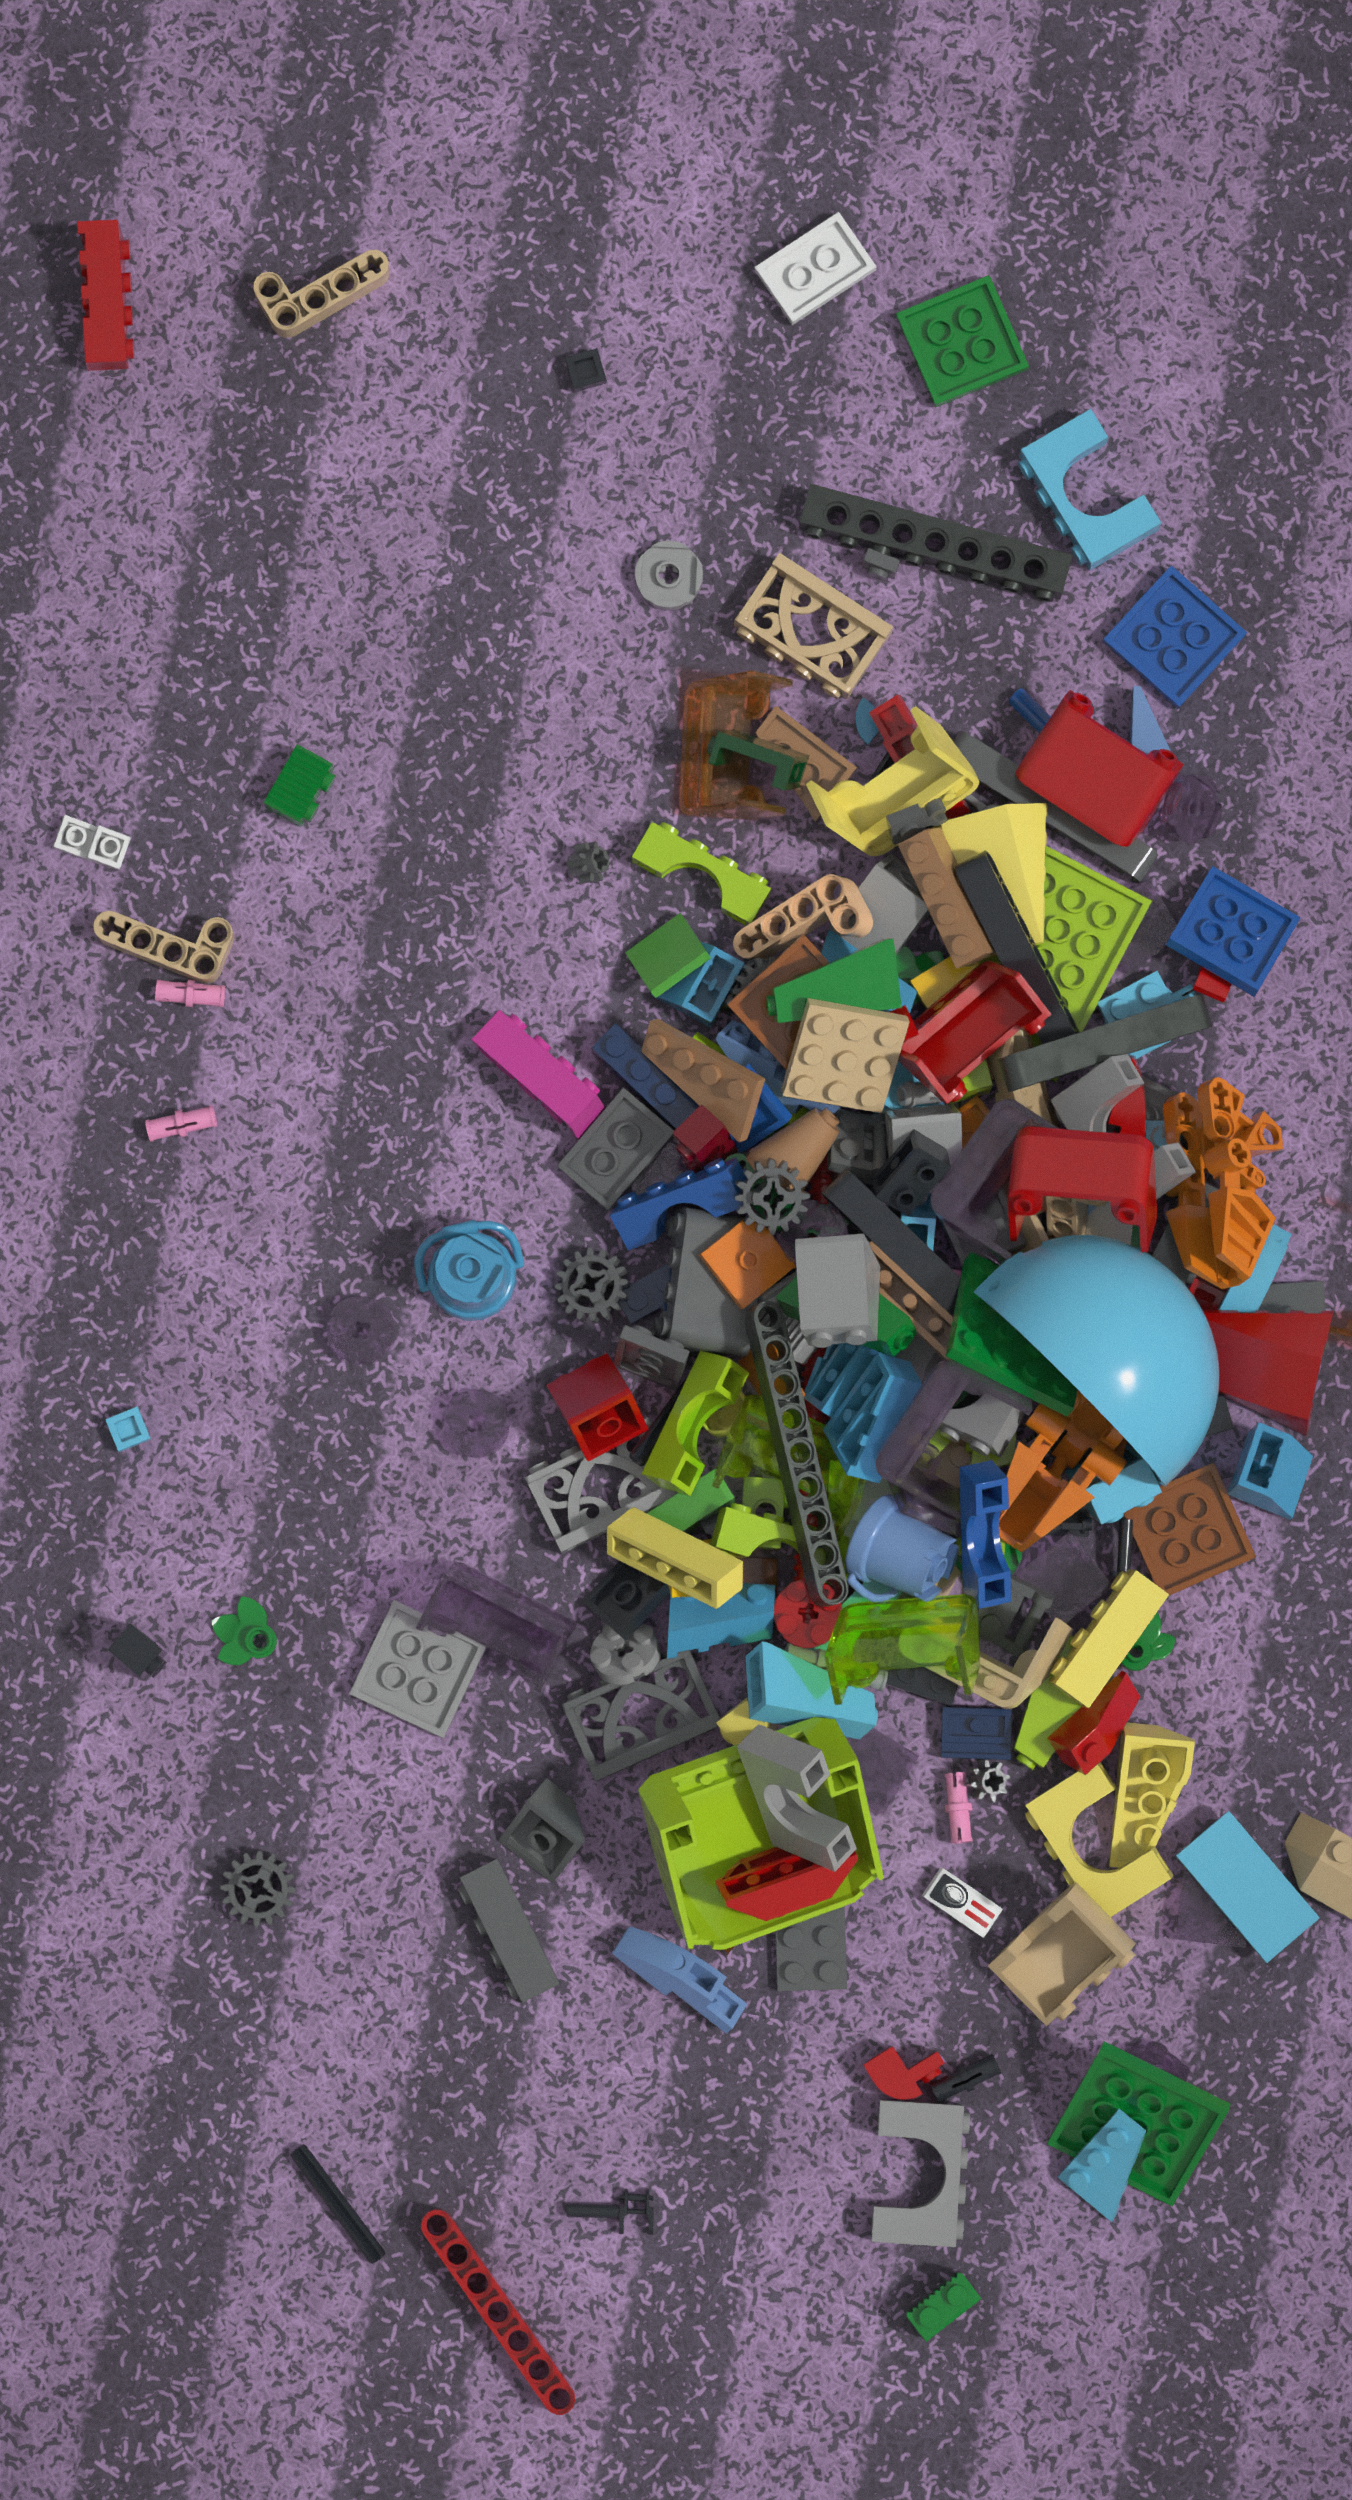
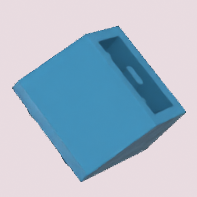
M701 942L711 959L656 999L712 1028L732 987L737 983L734 979L735 975H741L743 971L742 966L745 963L715 946Z
M1259 1422L1247 1434L1227 1495L1291 1520L1313 1456L1290 1434Z

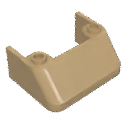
M954 1566L948 1580L941 1577L935 1584V1586L942 1590L933 1600L928 1602L919 1600L900 1636V1650L910 1660L1003 1709L1015 1708L1049 1677L1053 1665L1061 1655L1074 1629L1055 1617L1038 1650H1028L1022 1653L1013 1668L956 1639L962 1626V1615L955 1606L945 1601L961 1573Z

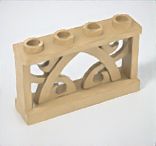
M781 553L777 555L771 567L734 620V626L738 628L736 631L738 636L751 644L755 640L767 647L764 650L767 655L778 662H782L783 659L787 660L795 666L793 671L808 681L813 677L823 684L821 689L835 699H839L840 696L845 699L849 698L893 631L892 625ZM778 575L784 578L780 600L763 597ZM801 594H806L810 597L811 602L806 607L791 605V600L800 604L798 597ZM823 605L830 608L827 616V628L834 642L815 646H801L793 630L791 613L807 615L816 612ZM762 606L779 608V614L770 612L763 616V618H769L772 621V626L769 629L760 628L754 621L755 611ZM838 619H845L849 623L846 629H840L846 635L843 638L838 634L834 626ZM782 632L785 644L774 637ZM870 634L876 639L860 661L852 647ZM845 651L852 660V672L846 677H835L829 671V665L835 662L842 669L843 659L839 653ZM821 658L820 667L808 659Z

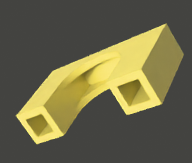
M1100 1762L1088 1774L1084 1775L1077 1771L1027 1803L1025 1806L1029 1811L1025 1813V1816L1035 1831L1041 1829L1047 1838L1044 1846L1055 1861L1058 1858L1061 1860L1066 1868L1062 1873L1069 1886L1077 1882L1112 1917L1172 1879L1174 1875L1156 1847L1151 1848L1123 1867L1114 1870L1094 1868L1084 1862L1077 1854L1072 1839L1076 1818L1085 1808L1117 1788Z

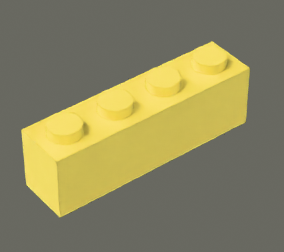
M635 1507L629 1509L607 1527L608 1555L715 1609H718L743 1588L742 1560Z
M1128 1569L1126 1573L1122 1571L1118 1574L1111 1584L1110 1588L1113 1589L1111 1595L1106 1601L1102 1599L1095 1606L1090 1615L1094 1619L1086 1630L1081 1628L1075 1634L1070 1643L1073 1646L1072 1650L1066 1658L1061 1656L1050 1671L1053 1676L1049 1683L1083 1707L1089 1708L1169 1596L1168 1593L1137 1570Z

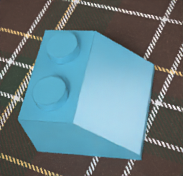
M1128 1442L1123 1456L1128 1462L1113 1483L1109 1486L1095 1476L1086 1488V1491L1095 1498L1085 1506L1091 1516L1101 1525L1118 1521L1124 1516L1126 1511L1134 1507L1146 1506L1154 1500V1496L1162 1493L1151 1467ZM1083 1462L1076 1465L1073 1469L1065 1471L1069 1481Z

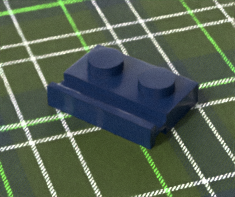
M942 1707L941 1758L1011 1760L1012 1709Z

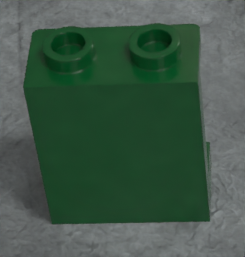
M735 729L718 731L717 736L713 735L707 747V755H710L708 764L713 766L729 764L734 751L777 766L771 786L784 791L800 787L810 756Z

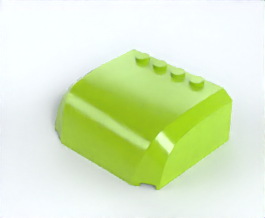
M813 1717L776 1731L822 1750L830 1776L809 1798L800 1794L797 1795L816 1811L848 1824L857 1848L855 1852L858 1861L832 1898L785 1914L782 1917L764 1921L727 1907L715 1883L719 1877H723L727 1870L739 1860L776 1847L772 1845L737 1750L739 1744L653 1774L638 1789L662 1884L688 1949H693L694 1945H711L712 1949L716 1950L731 1948L855 1903L864 1895L862 1890L876 1878L880 1881L884 1878L859 1761L835 1719Z

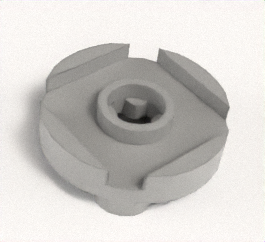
M677 541L658 542L646 550L638 559L635 568L637 589L644 601L658 609H680L692 603L701 589L703 582L702 564L685 544ZM666 567H672L673 573L679 574V578L674 579L672 584H666L665 579L659 577L660 573H665Z
M643 1623L626 1641L605 1624L602 1633L594 1640L590 1651L591 1662L599 1676L604 1681L616 1685L635 1682L633 1677L639 1676L643 1672L645 1676L648 1675L658 1664L661 1655L653 1628ZM625 1649L632 1650V1652L625 1653L623 1657L619 1655Z

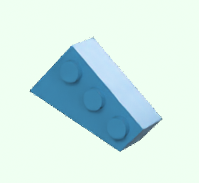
M743 1583L741 1591L736 1593L718 1609L693 1597L671 1598L670 1594L667 1659L677 1657L678 1652L697 1649L698 1653L709 1651V1646L729 1643L731 1647L771 1639L773 1633L775 1585Z

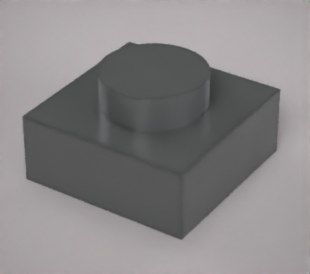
M868 548L863 561V568L868 569L867 574L871 577L886 581L887 577L895 579L900 560Z

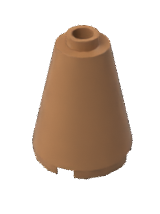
M814 1108L750 1149L746 1154V1159L754 1170H756L754 1167L755 1161H758L765 1167L767 1166L768 1158L774 1159L775 1166L778 1167L780 1162L785 1160L788 1162V1172L794 1167L800 1171L796 1180L804 1178L809 1183L840 1133L837 1127L840 1121L827 1108H824L822 1111ZM778 1174L779 1185L783 1188L793 1189L790 1181ZM807 1185L801 1188V1191H804Z

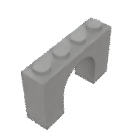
M1128 1054L1111 1056L1051 1099V1102L1056 1109L1055 1113L1058 1120L1067 1129L1106 1132V1123L1112 1108L1123 1098L1142 1086L1144 1081ZM1179 1142L1162 1145L1154 1151L1156 1199L1196 1172Z
M915 1335L912 1343L895 1356V1358L911 1362L922 1382L921 1389L909 1414L911 1420L922 1428L929 1429L930 1426L941 1430L940 1434L950 1441L958 1443L961 1439L969 1443V1447L983 1456L991 1453L1001 1458L1033 1400L992 1380L982 1397L970 1406L961 1409H947L938 1406L933 1402L932 1390L935 1379L945 1361L921 1338Z
M758 1724L737 1746V1750L772 1845L835 1872L857 1849L849 1826L844 1822L816 1811L797 1795L800 1794L809 1798L830 1776L822 1750Z
M879 2100L877 2135L917 2138L930 2143L939 2152L943 2160L945 2174L941 2189L926 2204L917 2207L873 2205L871 2242L956 2247V2239L963 2240L964 2219L958 2218V2204H965L966 2183H960V2169H967L968 2148H962V2134H969L970 2113L964 2112V2105Z

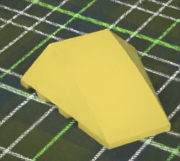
M1047 803L1005 804L950 819L941 825L934 826L933 828L942 829L958 864L985 850L989 852L1035 944L1044 943Z

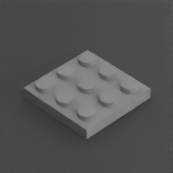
M393 1600L349 1694L444 1739L488 1644Z

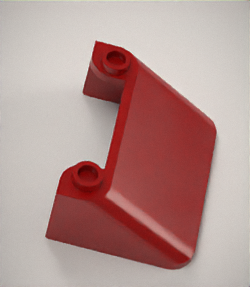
M986 961L970 971L913 1020L919 1035L903 1042L898 1062L940 1101L946 1104L955 1102L967 1092L965 1083L962 1080L1019 1030L1026 1031L1028 1035L1038 1032L1045 1025L1044 1020L1051 1013L1018 971L992 961Z

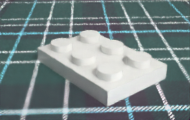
M838 212L755 266V272L790 323L794 325L876 271L877 266Z

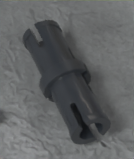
M990 2054L966 2067L963 2064L956 2067V2072L935 2082H930L929 2085L937 2102L941 2103L943 2100L964 2090H967V2092L975 2090L973 2086L1002 2073L993 2054Z

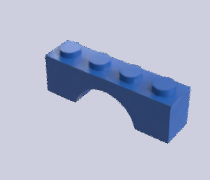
M736 1157L725 1162L722 1158L708 1163L704 1170L695 1173L691 1169L681 1173L675 1178V1181L665 1184L664 1181H659L649 1186L646 1192L637 1195L635 1192H631L617 1200L618 1205L612 1211L610 1217L629 1251L653 1242L660 1237L665 1230L668 1208L672 1205L679 1203L695 1204L707 1210L715 1218L736 1210L742 1204V1201L734 1200L733 1194L741 1193L742 1189L735 1182L736 1180L745 1182L747 1177L744 1175Z
M992 1460L959 1467L963 1591L979 1609L1011 1602V1571L1004 1558L999 1536L1000 1514L1002 1510L1009 1509L1008 1477Z

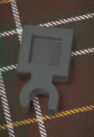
M941 798L928 802L922 808L915 804L887 815L889 836L893 844H899L924 831L927 826H938L948 821L944 813L946 808Z

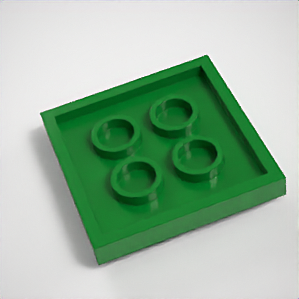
M990 275L896 313V319L935 408L1029 370L1028 362Z

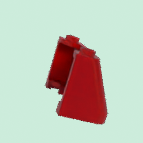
M1069 690L1022 759L1015 772L1016 777L1025 786L1109 841L1119 846L1128 847L1147 827L1184 764L1177 760L1175 754L1166 749L1152 750L1147 755L1092 719L1094 709L1090 699L1081 693H1074Z

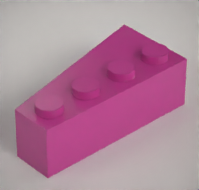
M499 1009L471 1040L478 1050L511 1080L515 1078L518 1081L519 1087L536 1102L540 1100L543 1108L559 1124L564 1121L572 1132L573 1137L579 1140L606 1109L597 1095L600 1092L599 1088L587 1077L582 1081L573 1074L576 1069L563 1056H560L558 1059L553 1057L549 1053L551 1047L539 1035L536 1034L533 1038L524 1031L527 1026L516 1015L512 1013L508 1017Z

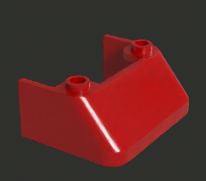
M1032 1126L1019 1130L1013 1147L1007 1199L1010 1241L1017 1242L1024 1217L1034 1215L1040 1211L1043 1204V1196L1110 1201L1111 1212L1116 1220L1124 1224L1139 1225L1141 1252L1148 1253L1157 1220L1155 1159L1152 1143L1143 1136Z

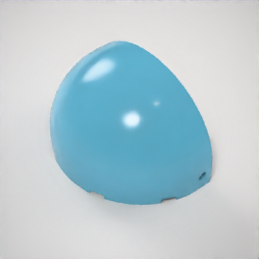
M1072 1235L1042 1242V1246L1025 1253L1019 1252L1006 1260L974 1293L1008 1321L1082 1393L1151 1467L1157 1482L1166 1487L1188 1464L1202 1444L1213 1419L1219 1391V1363L1214 1337L1206 1316L1194 1295L1173 1272L1150 1254L1141 1252L1140 1248L1123 1243L1118 1239L1103 1236Z

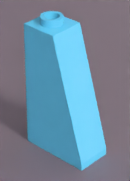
M761 1642L745 1656L749 1719L790 1726L813 1717L835 1719L845 1737L859 1740L876 1726L878 1711L875 1708L873 1693L767 1642Z

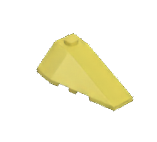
M1126 1723L1121 1732L1109 1867H1123L1151 1848L1156 1847L1161 1831L1177 1804L1176 1800L1191 1775L1195 1746L1194 1739L1158 1725Z

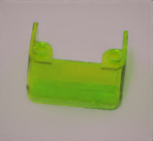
M747 1395L737 1412L717 1461L712 1486L717 1489L720 1487L725 1475L733 1478L746 1477L752 1468L782 1481L761 1396ZM785 1411L782 1415V1422L787 1428L792 1429L794 1418L789 1412ZM808 1417L832 1519L836 1520L835 1533L839 1542L862 1501L866 1480L846 1475L823 1431L826 1425ZM793 1445L790 1450V1456L797 1463H800L802 1459V1452L799 1447ZM801 1479L798 1488L810 1493L809 1483Z
M960 1594L936 1596L928 1602L918 1598L885 1600L883 1602H859L844 1607L838 1615L824 1656L835 1705L842 1704L848 1686H853L854 1688L869 1686L877 1678L879 1670L944 1665L947 1676L962 1681L964 1694L972 1695L980 1669L978 1610L975 1598L971 1595Z

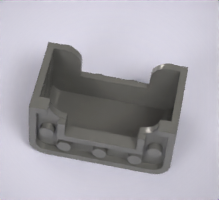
M687 1207L674 1210L672 1216H668L665 1235L670 1236V1242L676 1244V1246L672 1247L669 1253L668 1267L672 1268L671 1282H666L663 1294L664 1302H668L667 1311L662 1312L659 1318H654L651 1327L653 1337L663 1341L667 1338L676 1340L684 1345L685 1350L691 1353L699 1354L700 1351L730 1359L742 1358L748 1355L751 1347L745 1326V1315L750 1307L757 1305L758 1298L740 1310L699 1257L702 1251L745 1217L724 1214L715 1218L706 1210Z

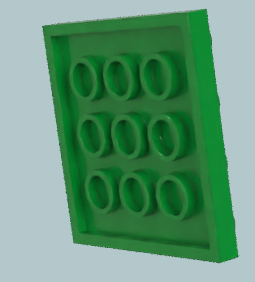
M970 1252L963 1263L946 1357L1068 1417L1074 1410L1078 1389L1008 1321L974 1293L999 1265Z
M1103 2041L1052 2131L1047 2145L1075 2157L1118 2109H1121L1146 2130L1137 2159L1128 2178V2185L1173 2207L1226 2117L1231 2104Z

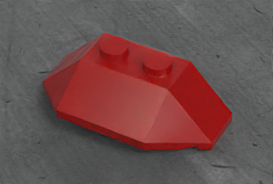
M774 1847L739 1860L727 1870L723 1877H719L715 1883L727 1907L758 1919L769 1921L832 1898L858 1861V1857L854 1851L834 1872L783 1849Z

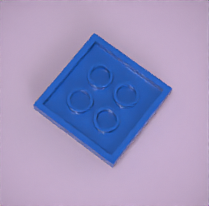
M1171 565L1107 634L1102 642L1179 709L1240 643L1247 632Z
M1212 866L1167 941L1166 946L1255 997L1301 917Z

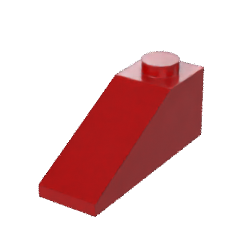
M1121 1671L1103 1687L1089 1708L1082 1706L1048 1737L1061 1761L1084 1775L1088 1774L1111 1753L1140 1699V1695L1127 1673Z

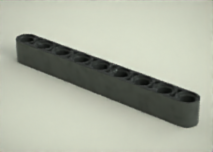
M764 1301L750 1307L746 1312V1331L808 1594L811 1601L817 1606H833L843 1602L847 1597L848 1584L784 1313L777 1303ZM760 1310L766 1311L770 1316L768 1327L763 1326L758 1320ZM769 1343L773 1344L778 1350L776 1361L771 1360L766 1354V1347ZM777 1377L781 1378L786 1384L784 1395L779 1394L774 1388V1381ZM785 1411L789 1412L794 1418L792 1429L787 1428L782 1422V1415ZM793 1445L801 1449L802 1459L800 1463L795 1462L790 1456V1450ZM801 1479L809 1483L810 1493L808 1497L803 1496L798 1490V1484ZM809 1513L817 1517L818 1527L816 1531L810 1530L806 1524V1518ZM817 1547L822 1548L826 1553L824 1565L818 1564L814 1558ZM826 1581L830 1582L834 1587V1596L831 1600L826 1598L822 1592L823 1584Z

